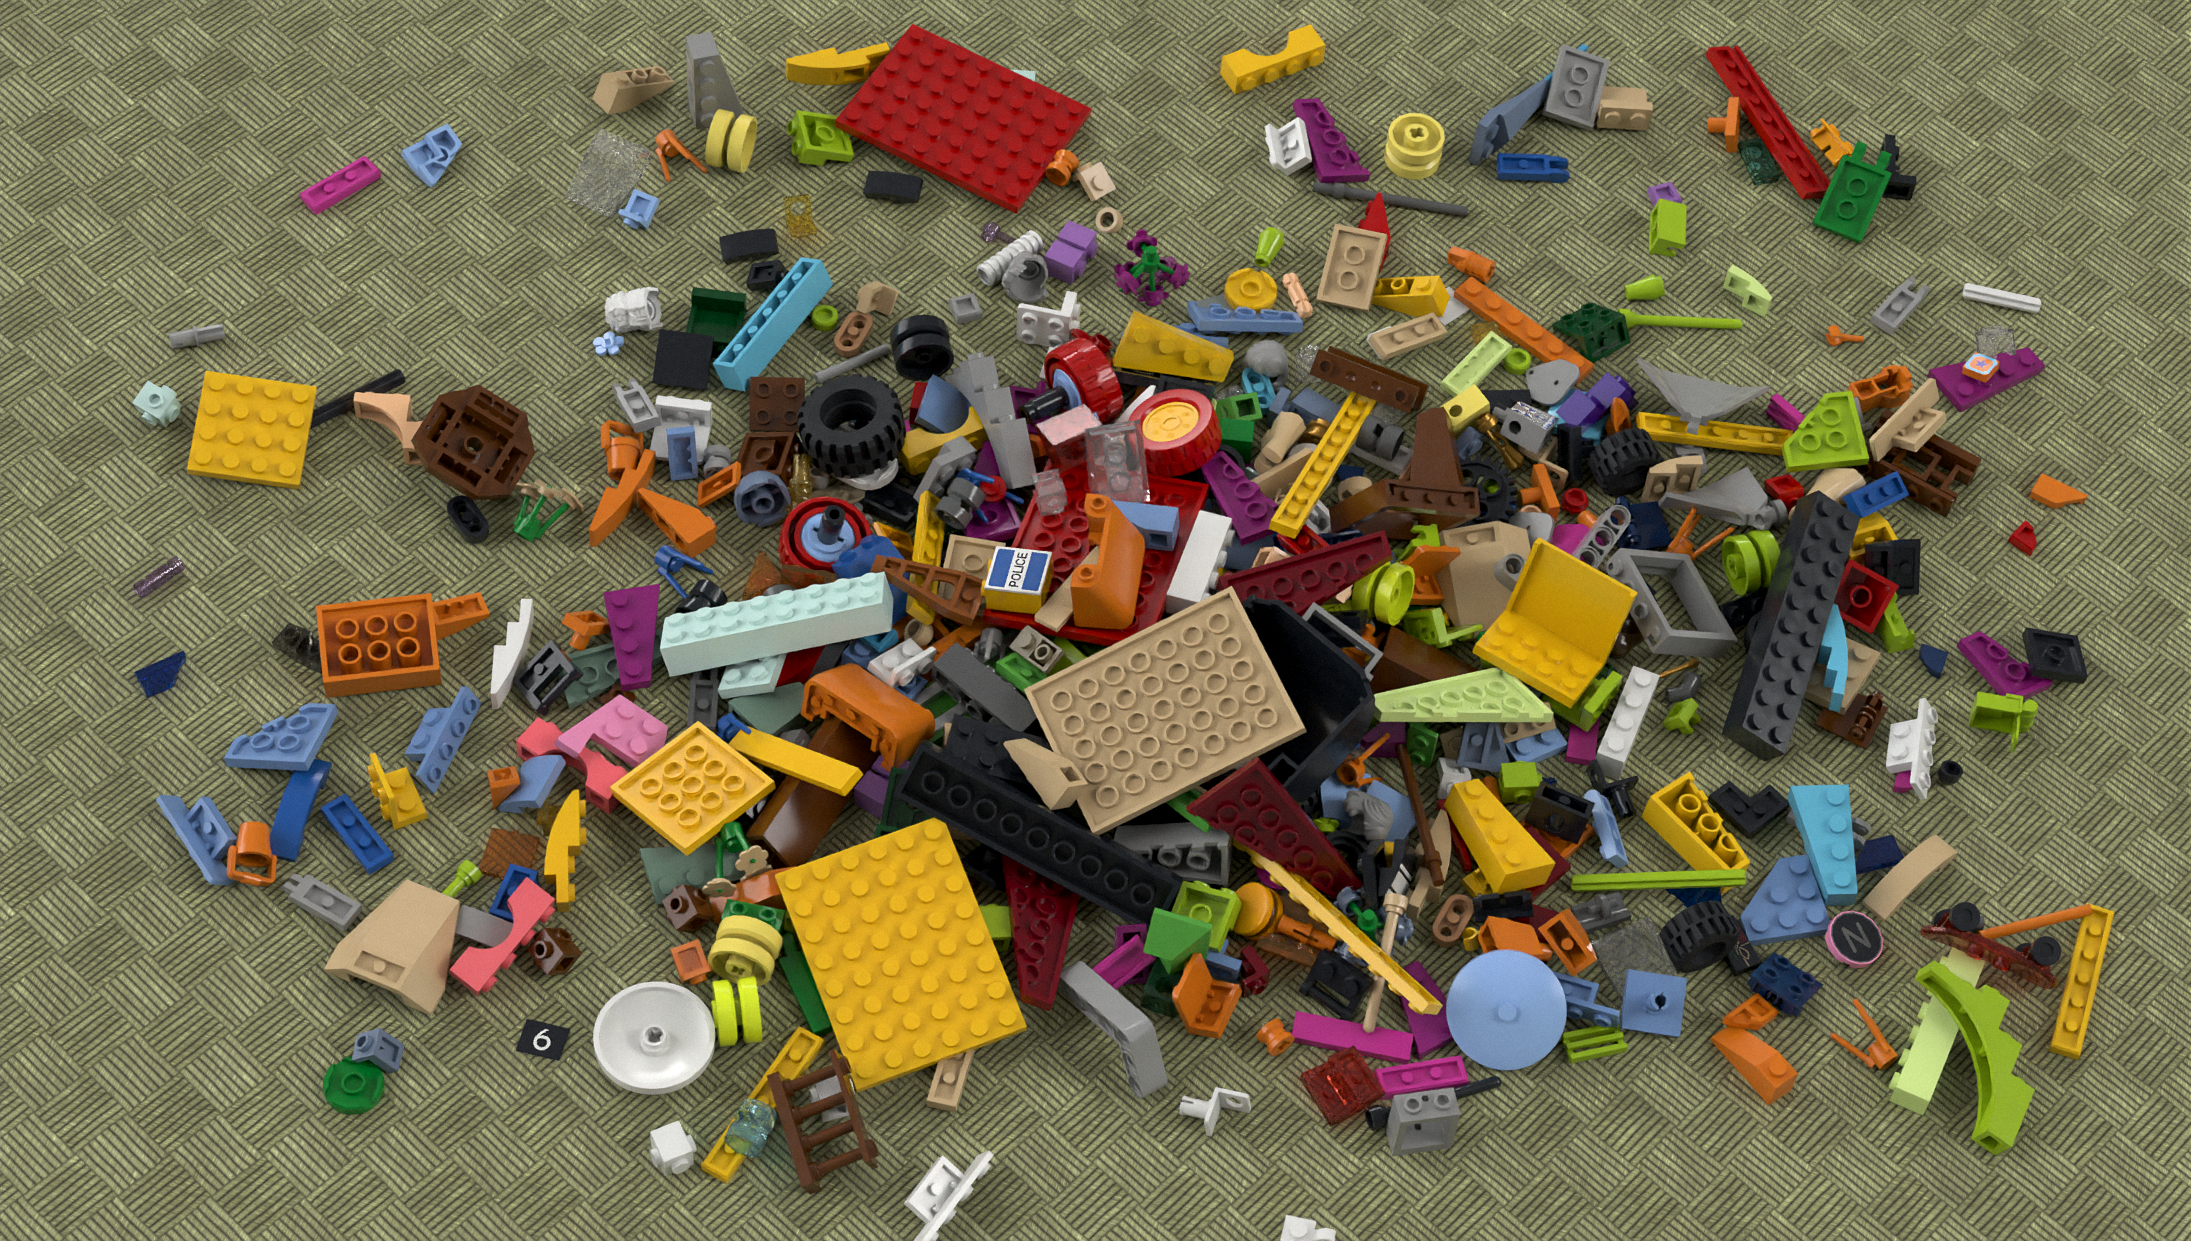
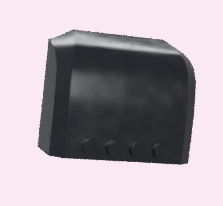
M1251 594L1242 603V606L1307 731L1259 755L1258 758L1297 804L1301 806L1362 740L1370 727L1374 715L1375 697L1364 669L1281 600H1266Z

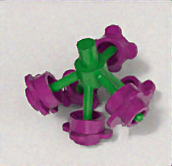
M1140 229L1132 240L1127 241L1126 247L1128 250H1133L1141 258V262L1138 264L1134 262H1127L1124 265L1117 264L1114 267V271L1117 273L1114 277L1118 281L1116 286L1119 292L1125 295L1129 293L1137 296L1136 289L1142 282V272L1148 273L1149 285L1142 288V295L1138 296L1137 300L1145 302L1148 306H1157L1161 304V300L1169 297V293L1163 292V286L1158 285V283L1167 280L1168 283L1173 285L1175 290L1179 286L1184 287L1189 281V267L1187 264L1182 266L1176 263L1175 258L1172 256L1167 258L1159 257L1155 247L1158 243L1156 237H1150L1145 229Z

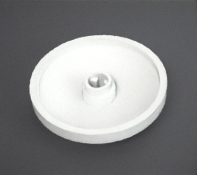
M667 982L636 984L617 993L600 1011L593 1031L594 1052L604 1073L619 1086L641 1094L657 1095L670 1093L695 1081L709 1065L715 1049L714 1021L704 1002L684 987Z

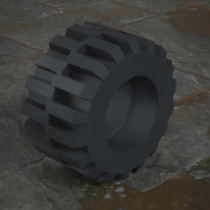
M1629 428L1607 437L1598 444L1589 455L1588 466L1605 495L1621 497L1642 489L1645 486L1649 469L1664 462V459L1646 430Z
M1711 900L1692 905L1676 914L1661 929L1658 941L1676 971L1688 973L1707 968L1725 957L1738 943L1740 932L1720 901Z

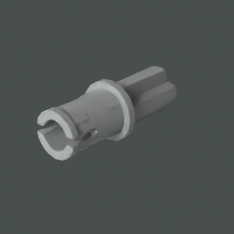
M222 324L201 328L193 326L192 329L169 332L172 350L193 345L200 347L199 343L225 338Z

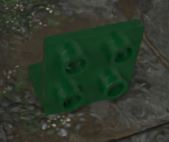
M1586 303L1581 306V309L1572 314L1562 316L1559 321L1552 324L1553 330L1578 339L1582 356L1592 363L1631 343L1625 314L1597 305L1596 303Z

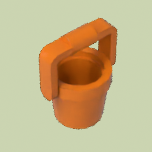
M607 420L601 425V448L604 449L608 474L611 479L620 481L625 468L637 469L638 460L641 459L643 454V433H635L630 425ZM610 430L625 436L634 437V439L630 437H615L610 439Z
M256 821L244 822L239 826L236 846L231 845L228 850L227 876L244 884L268 887L275 881L277 856L272 854L270 847L269 826ZM235 864L249 868H260L268 865L267 877L245 871H235Z

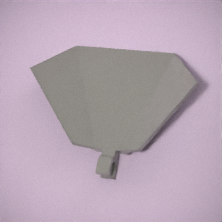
M1639 357L1637 358L1638 364L1670 404L1681 414L1680 421L1688 422L1686 433L1697 435L1699 425L1707 426L1708 420L1729 413L1769 391L1770 386L1738 387L1661 370Z
M1748 467L1706 487L1687 493L1676 494L1666 492L1659 500V507L1691 511L1695 507L1697 508L1696 513L1741 526L1747 524L1760 530L1770 529L1771 523H1764L1761 520V516L1768 517L1772 515L1771 509L1763 508L1768 501V496Z

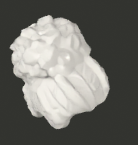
M643 287L631 290L628 293L619 291L617 294L611 295V298H607L606 305L604 306L606 322L610 324L612 330L615 329L616 332L626 333L637 329L644 331L660 329L663 326V322H660L662 313L661 304L657 299V296L660 294L658 288Z

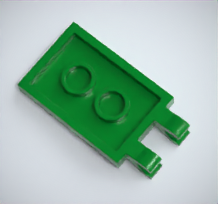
M1857 141L1851 157L1843 154L1812 223L1815 227L1858 244L1862 243L1892 175L1891 172L1886 171L1892 154L1882 150L1875 166L1865 163L1862 159L1866 153L1867 144Z
M791 932L781 935V951L785 957L779 959V966L810 1032L821 1036L833 1031L803 950L798 952Z

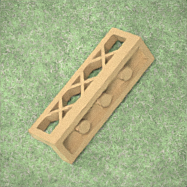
M1307 447L1252 479L1251 482L1254 481L1261 488V492L1268 499L1271 498L1279 508L1286 497L1284 494L1289 492L1313 454V451ZM1218 504V507H1219V509H1220L1221 515H1222V516H1225L1224 513H1223V511L1221 510L1219 504Z

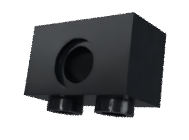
M1541 781L1524 822L1536 829L1544 830L1560 837L1562 840L1578 845L1595 803Z

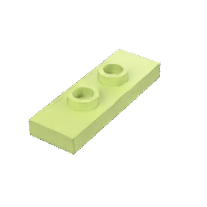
M1490 331L1443 379L1440 387L1453 397H1456L1474 384L1477 386L1511 351L1512 345L1493 331Z

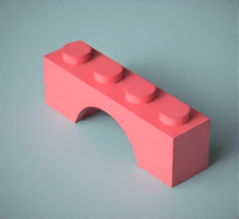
M538 717L516 740L518 756L527 761L537 756L561 755L566 762L565 765L578 769L586 777V800L607 814H610L620 803L610 791V786L628 774V772L623 767L614 766L606 761L601 753L597 751L592 752L585 746L577 758L574 759L554 745L563 732L554 723L545 722Z
M526 877L507 901V906L512 913L514 922L512 931L507 939L498 946L489 949H478L469 946L451 967L450 975L476 996H479L482 991L487 994L498 981L495 975L501 968L507 970L517 958L514 952L521 944L526 947L534 938L536 932L533 929L540 921L545 924L553 915L555 909L552 906L555 899Z

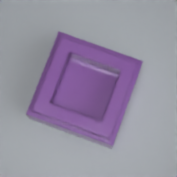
M1672 182L1649 187L1647 190V195L1654 207L1660 198L1682 204V199Z

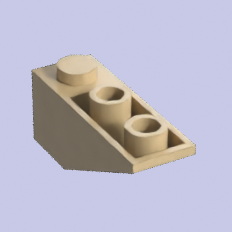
M659 66L604 73L592 99L607 114L627 112L672 86L675 81Z
M1026 738L1005 741L1003 743L1011 758L1018 764L1027 780L1033 785L1044 804L1050 810L1071 807L1088 785L1072 761Z

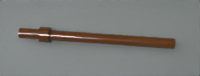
M1401 743L1396 745L1395 750L1424 850L1422 856L1424 865L1430 872L1433 885L1440 887L1445 883L1441 871L1442 860L1439 851L1435 850L1407 746Z

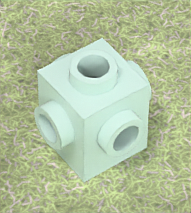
M150 381L146 382L132 402L136 409L143 414L141 417L153 426H156L158 423L165 428L170 422L176 420L182 406L176 398L177 393L165 385L160 388Z

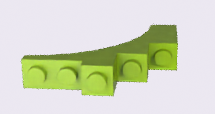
M1934 960L1918 970L1915 980L1940 1001L1963 1034L1973 1059L1979 1094L1977 1121L1971 1139L1992 1154L1997 1155L2013 1146L2035 1091L2022 1078L2011 1074L2022 1044L2013 1039L2009 1033L1999 1029L2010 1000L2001 995L1997 989L1987 984L1979 989H1975L1971 983L1962 980L1949 971L1945 965Z

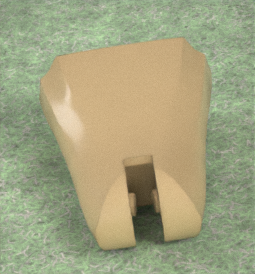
M1280 412L1274 420L1272 428L1267 430L1261 439V452L1254 462V467L1260 475L1278 465L1304 433L1306 427L1303 419L1298 414Z
M1827 468L1820 474L1807 495L1819 490L1840 505L1846 504L1843 496L1866 486V482L1856 469ZM1795 506L1789 512L1788 518L1790 521L1792 519Z

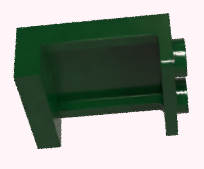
M693 287L691 294L692 306L686 332L714 336L712 358H718L743 328L747 311L746 293Z

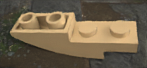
M1440 809L1437 818L1431 817L1428 825L1435 850L1440 853L1442 860L1441 871L1445 882L1451 855V832L1447 813ZM1421 840L1415 850L1416 857H1418L1416 865L1418 872L1414 883L1417 886L1414 891L1409 889L1406 895L1409 899L1406 917L1415 923L1426 900L1437 904L1444 884L1440 887L1433 885L1430 872L1424 865L1422 857L1424 850Z

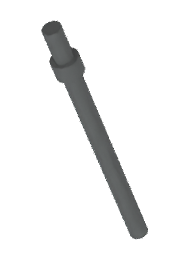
M1314 181L1312 192L1333 195L1332 198L1343 199V197L1366 201H1374L1378 193L1376 191L1346 187L1345 184L1337 182L1333 185ZM1382 193L1384 204L1463 217L1467 216V206Z

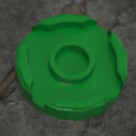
M352 1056L343 1058L341 1062L336 1065L334 1063L329 1067L323 1078V1092L327 1103L335 1111L346 1115H359L370 1111L380 1102L384 1094L385 1080L382 1071L370 1060L356 1063L352 1060Z

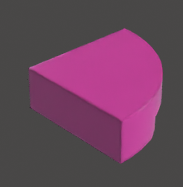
M1911 770L1897 773L1892 789L1893 792L1906 793L1908 790H1913L1910 784Z

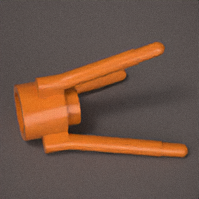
M667 129L657 135L655 142L658 148L655 152L659 157L667 182L671 178L665 155L674 157L680 152L686 159H690L703 173H707V168L683 145L672 130Z
M1695 507L1691 509L1677 535L1666 550L1669 553L1688 554L1692 562L1700 554L1734 531V527H1729L1693 552L1694 544L1687 538L1702 518V514L1698 513L1693 519L1697 512Z
M1385 733L1357 758H1351L1353 753L1351 752L1335 770L1338 779L1345 785L1353 784L1355 788L1371 784L1374 779L1381 782L1382 779L1380 777L1362 778L1365 774L1363 761L1377 750L1390 737V734Z
M1853 999V1004L1877 1040L1867 1049L1870 1053L1869 1056L1836 1033H1831L1830 1037L1863 1060L1870 1069L1877 1066L1879 1070H1884L1894 1063L1899 1055L1886 1041L1874 1020L1869 1017L1859 1000Z

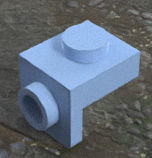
M634 189L625 210L620 209L618 214L624 220L623 224L636 230L639 226L648 229L660 200Z

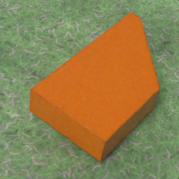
M2042 473L2029 497L2056 509L2071 503L2083 504L2088 495Z
M1756 993L1725 1015L1722 1023L1728 1026L1759 1031L1773 1021L1779 1011L1761 995Z

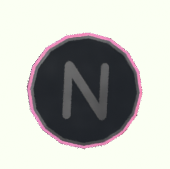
M1855 911L1842 912L1834 917L1828 925L1825 940L1829 951L1839 962L1850 964L1849 967L1864 968L1873 963L1882 952L1883 938L1880 929L1872 919L1863 913Z

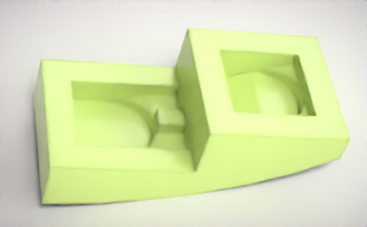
M1732 264L1727 271L1723 288L1743 297V307L1766 317L1772 300L1771 295L1750 274Z

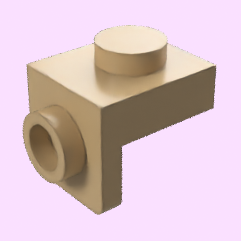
M1101 161L1093 166L1091 162L1084 164L1077 169L1079 174L1072 178L1074 183L1078 180L1081 182L1091 202L1116 189Z
M878 281L868 283L858 291L856 300L859 302L856 310L865 314L876 310L885 315H890L899 291Z

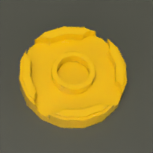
M1253 268L1237 270L1228 277L1225 284L1224 296L1227 303L1234 310L1237 309V306H1242L1260 313L1262 309L1272 308L1276 301L1277 285L1274 279L1264 271L1257 272Z

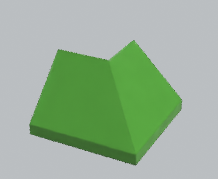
M1155 908L1143 953L1159 957L1168 974L1172 975L1184 969L1185 964L1190 961L1193 953H1200L1204 960L1207 959L1213 924Z

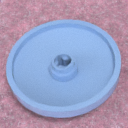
M1509 949L1490 951L1468 962L1454 978L1446 1001L1448 1026L1459 1048L1477 1063L1498 1070L1525 1068L1544 1058L1559 1041L1567 1016L1564 991L1552 970L1541 960L1528 953Z

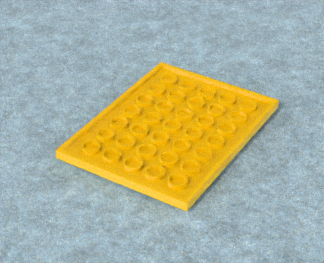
M934 817L775 874L777 885L842 1055L846 1056L852 1069L850 1076L857 1093L932 1066L939 1061L951 1059L956 1055L964 1054L1027 1031L1026 1023L946 823Z

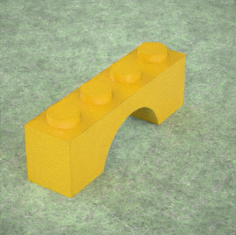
M1310 24L1289 32L1287 47L1278 54L1261 56L1251 53L1244 48L1222 56L1220 74L1234 94L1249 91L1259 85L1273 82L1278 78L1295 74L1297 71L1322 63L1326 45Z
M973 406L969 407L967 421L953 432L933 434L921 428L907 432L904 446L901 451H898V458L907 472L915 476L928 470L932 460L938 456L943 444L950 440L963 436L976 451L983 448L985 441H990Z

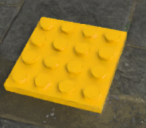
M205 371L187 474L299 490L317 386Z
M699 721L610 786V791L616 799L686 856L716 835L724 824L733 822L776 789L774 780Z

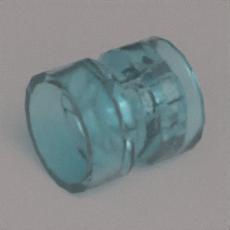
M744 1099L735 1114L736 1121L731 1123L725 1135L726 1144L739 1154L758 1157L761 1155L768 1140L767 1135L772 1132L778 1119L776 1111L764 1102L755 1099Z

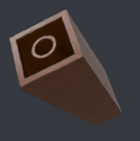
M1391 626L1378 646V650L1383 655L1370 671V674L1374 677L1369 684L1373 694L1481 670Z

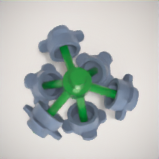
M1345 887L1338 894L1337 901L1333 905L1346 916L1356 914L1358 916L1356 926L1380 947L1381 942L1376 940L1375 935L1377 932L1384 930L1387 917L1385 907L1382 906L1379 911L1366 910V908L1361 911L1363 902L1361 901L1360 889L1355 891L1351 887ZM1402 913V916L1398 918L1394 940H1398L1400 946H1405L1407 939H1410L1412 936L1413 923L1410 918L1406 917V913ZM1337 940L1333 951L1340 954V957L1354 966L1356 963L1363 967L1369 966L1364 959H1359L1348 951V944Z

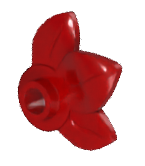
M1080 329L1070 330L1073 337L1085 338L1096 345L1110 365H1113V360L1110 357V350L1113 345L1109 339L1100 333L1090 336Z

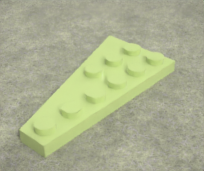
M1498 667L1374 694L1375 709L1373 716L1379 722H1551L1554 714L1521 681Z

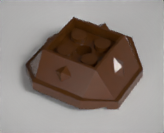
M481 385L439 395L411 440L426 472L472 500L508 499L516 483L535 455L532 437L528 428L527 414ZM468 447L473 448L476 452L471 451Z

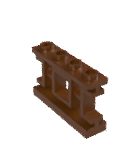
M1888 409L1884 410L1879 422L1874 427L1872 435L1885 424L1894 412ZM1933 434L1917 452L1903 448L1898 450L1892 447L1885 454L1894 459L1891 464L1883 459H1880L1879 462L1874 461L1871 447L1866 445L1869 455L1868 464L1852 467L1875 480L1898 471L1909 493L1906 496L1907 498L1926 506L1935 513L1947 517L1959 495L1949 488L1955 480L1968 486L1975 477L1982 459ZM1907 454L1928 465L1923 475L1901 464ZM1941 466L1951 471V473L1947 476L1936 470L1937 467ZM1931 479L1942 486L1940 489L1929 485L1927 483L1928 480Z

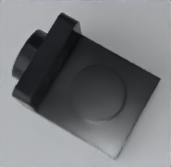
M780 259L753 263L750 267L746 285L750 291L776 288L789 271L784 267Z

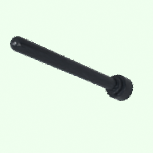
M1493 1076L1454 1088L1456 1099L1498 1088L1501 1086L1502 1081L1498 1076ZM1423 1097L1422 1100L1427 1102L1428 1098ZM1376 1104L1365 1108V1119L1371 1131L1385 1127L1391 1107L1386 1108Z

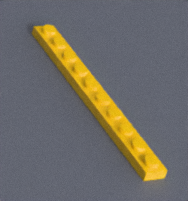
M1351 391L1271 519L1270 530L1278 532L1283 536L1296 538L1357 439L1365 419L1369 414H1372L1379 403L1378 401Z
M1233 837V845L1237 849L1246 851L1251 856L1250 861L1261 869H1266L1270 873L1269 878L1275 884L1290 891L1289 897L1298 904H1304L1309 909L1308 914L1320 923L1324 922L1329 927L1328 932L1330 935L1348 944V951L1355 957L1364 959L1369 964L1368 969L1380 978H1385L1389 982L1388 987L1391 991L1409 1000L1408 1006L1420 1015L1424 1013L1438 1014L1443 1005L1300 875H1294L1285 870V867L1273 860L1272 862L1237 842Z

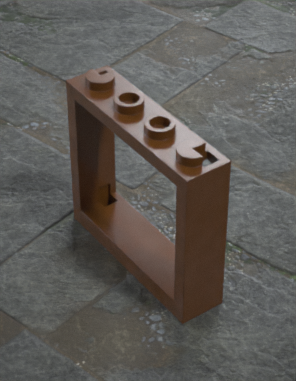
M1383 479L1329 508L1331 534L1342 533L1346 529L1360 530L1365 536L1385 530L1388 540L1410 542L1420 534L1410 531L1414 527L1413 520L1418 521V525L1430 526L1431 524H1437L1439 534L1443 530L1453 529L1480 515L1477 488ZM1386 510H1397V511L1417 512V513H1422V514H1421V515H1412V514L1392 513V512H1384V511H1386Z

